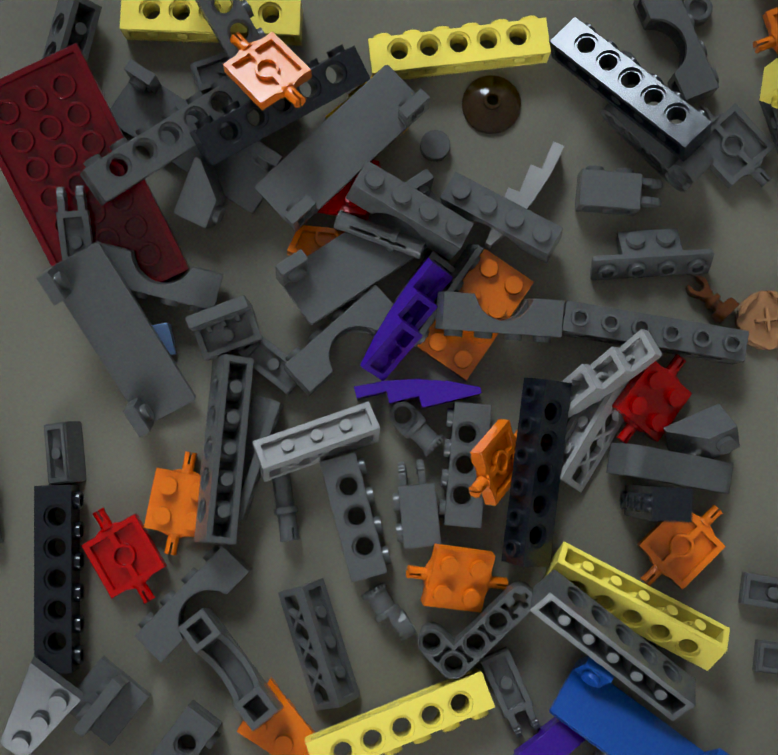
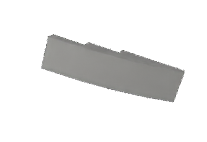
M553 142L542 168L530 165L520 191L508 187L504 197L529 209L550 177L564 146ZM491 228L483 249L489 251L505 235Z
M641 329L619 348L610 347L592 364L583 363L562 381L572 383L568 418L612 393L663 356L648 330Z

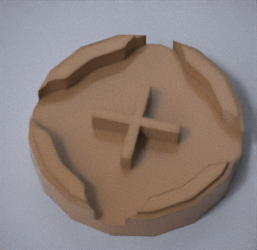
M768 290L753 293L740 303L736 311V329L749 331L747 345L755 349L771 350L778 348L777 291Z

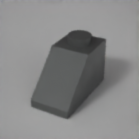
M202 156L194 158L173 213L204 228H209L219 224L223 219L226 210L223 205L226 197L214 166H207Z
M716 404L663 428L667 449L673 452L714 459L740 447L738 427L720 404Z

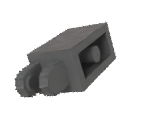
M587 166L577 176L575 211L634 216L640 210V207H661V198L641 196V189L659 190L663 188V182L660 179L642 178V174L634 173V170L629 168L604 171L602 166Z
M423 459L416 460L415 467L419 484L407 485V467L404 461L398 462L400 486H398V493H392L394 512L400 511L401 523L396 524L397 542H404V549L434 546V543L441 544L435 483H426Z

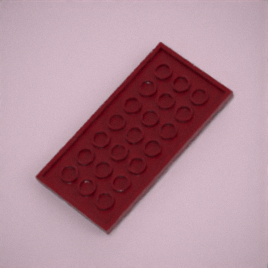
M75 43L0 78V169L51 266L62 261L56 212H58L56 188H65L68 195V211H78L75 196L76 186L84 185L87 210H90L94 243L99 241L100 243L134 250L140 269L148 277L158 282H163L190 269L146 179L101 206L80 176L82 170L86 168L83 164L86 160L98 153L101 157L111 153L112 151L109 147L124 138V135L79 45ZM111 162L109 164L112 174L115 176L124 175V168L120 163Z

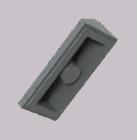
M67 421L44 425L49 485L85 481L86 468L81 422Z

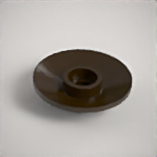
M495 75L483 76L473 81L467 87L462 99V111L467 122L474 129L487 134L500 133L510 128L517 120L521 109L520 95L515 86L507 79ZM489 97H495L498 103L496 105H490L487 102V99Z

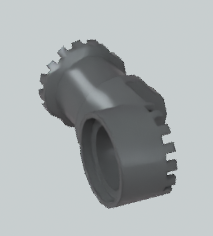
M404 401L397 402L391 407L389 418L392 424L407 439L411 438L423 450L422 454L425 457L434 450V446L437 447V444L439 445L445 438L442 434L437 435L425 423L426 418L410 403ZM400 406H405L411 411V419L405 424H400L394 419V411Z
M384 581L374 586V590L369 589L363 593L361 597L369 602L376 614L374 618L378 623L389 618L391 625H394L392 627L396 629L395 632H400L398 637H400L401 641H404L417 632L404 609H401L398 604H394L385 589L387 585Z

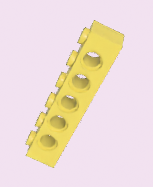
M121 0L120 30L126 40L219 43L195 0ZM230 0L214 1L215 8L219 12L227 13L231 10ZM246 0L254 14L250 19L256 29L261 27L266 36L273 32L286 45L302 46L303 9L301 0ZM154 11L160 12L155 19H148L150 13ZM183 12L190 13L186 19L177 20L179 14ZM275 15L279 17L274 23L265 22L268 16ZM239 23L233 24L230 30L231 36L233 34L236 36L235 33L239 32L246 39L247 30L245 26Z
M526 16L521 18L520 21L508 22L506 19H498L486 25L467 23L461 28L452 29L448 26H439L427 32L408 30L401 35L393 36L389 33H380L373 38H368L372 77L382 67L389 65L402 80L547 63L551 53L546 17L538 18L537 16ZM519 37L523 40L524 44L515 45L510 41V38ZM484 40H489L493 42L495 46L491 49L484 48L480 44V42ZM453 44H461L465 47V50L455 52L451 49V46ZM425 47H431L435 49L436 53L427 56L421 50ZM400 50L405 52L407 56L403 59H396L392 56V53Z
M566 542L561 544L550 560V567L546 568L544 577L555 569L635 633L706 671L727 652L729 627Z
M476 667L469 670L459 679H446L305 737V744L309 755H336L334 747L340 742H346L351 746L347 755H381L383 753L385 755H394L403 749L402 746L412 741L414 744L423 743L432 737V733L441 729L443 732L452 731L460 726L461 721L470 717L472 720L481 719L489 714L488 710L495 708L483 673ZM455 695H465V704L461 708L454 709L451 707V701ZM428 706H435L437 708L435 718L429 721L422 719L423 710ZM399 718H406L409 721L407 729L403 732H395L393 730V724ZM369 730H376L380 733L378 741L374 744H367L363 741L365 733Z

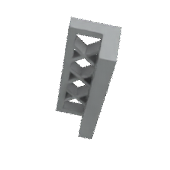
M628 382L591 406L573 415L567 423L560 480L579 492L583 491L624 422L622 415L612 407V404ZM612 414L610 424L605 427L607 417ZM597 440V446L595 447L594 451L590 453L591 444L593 443V441ZM581 466V473L576 481L571 478L576 469Z
M368 401L252 442L260 463L261 475L264 482L376 443L379 439L380 426Z

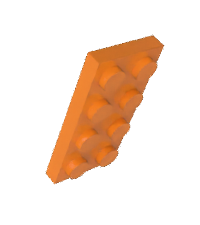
M484 249L480 254V261L464 277L463 285L458 292L475 294L478 304L487 315L497 320H505L511 317L534 281L487 249ZM435 320L428 329V337L422 344L417 345V348L466 381L499 333H492V339L474 338V331H463L462 337L445 336L444 329H435Z

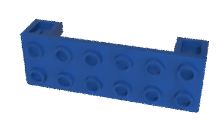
M588 655L575 662L549 709L550 714L607 755H729L721 748L706 752L701 750L614 686L611 682L615 676Z

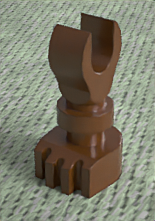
M699 275L695 276L694 279L702 286V290L695 291L687 284L685 288L686 293L692 298L705 302L704 306L708 310L712 308L715 312L711 317L721 324L739 303L732 297L723 303L718 293L713 294L706 278Z

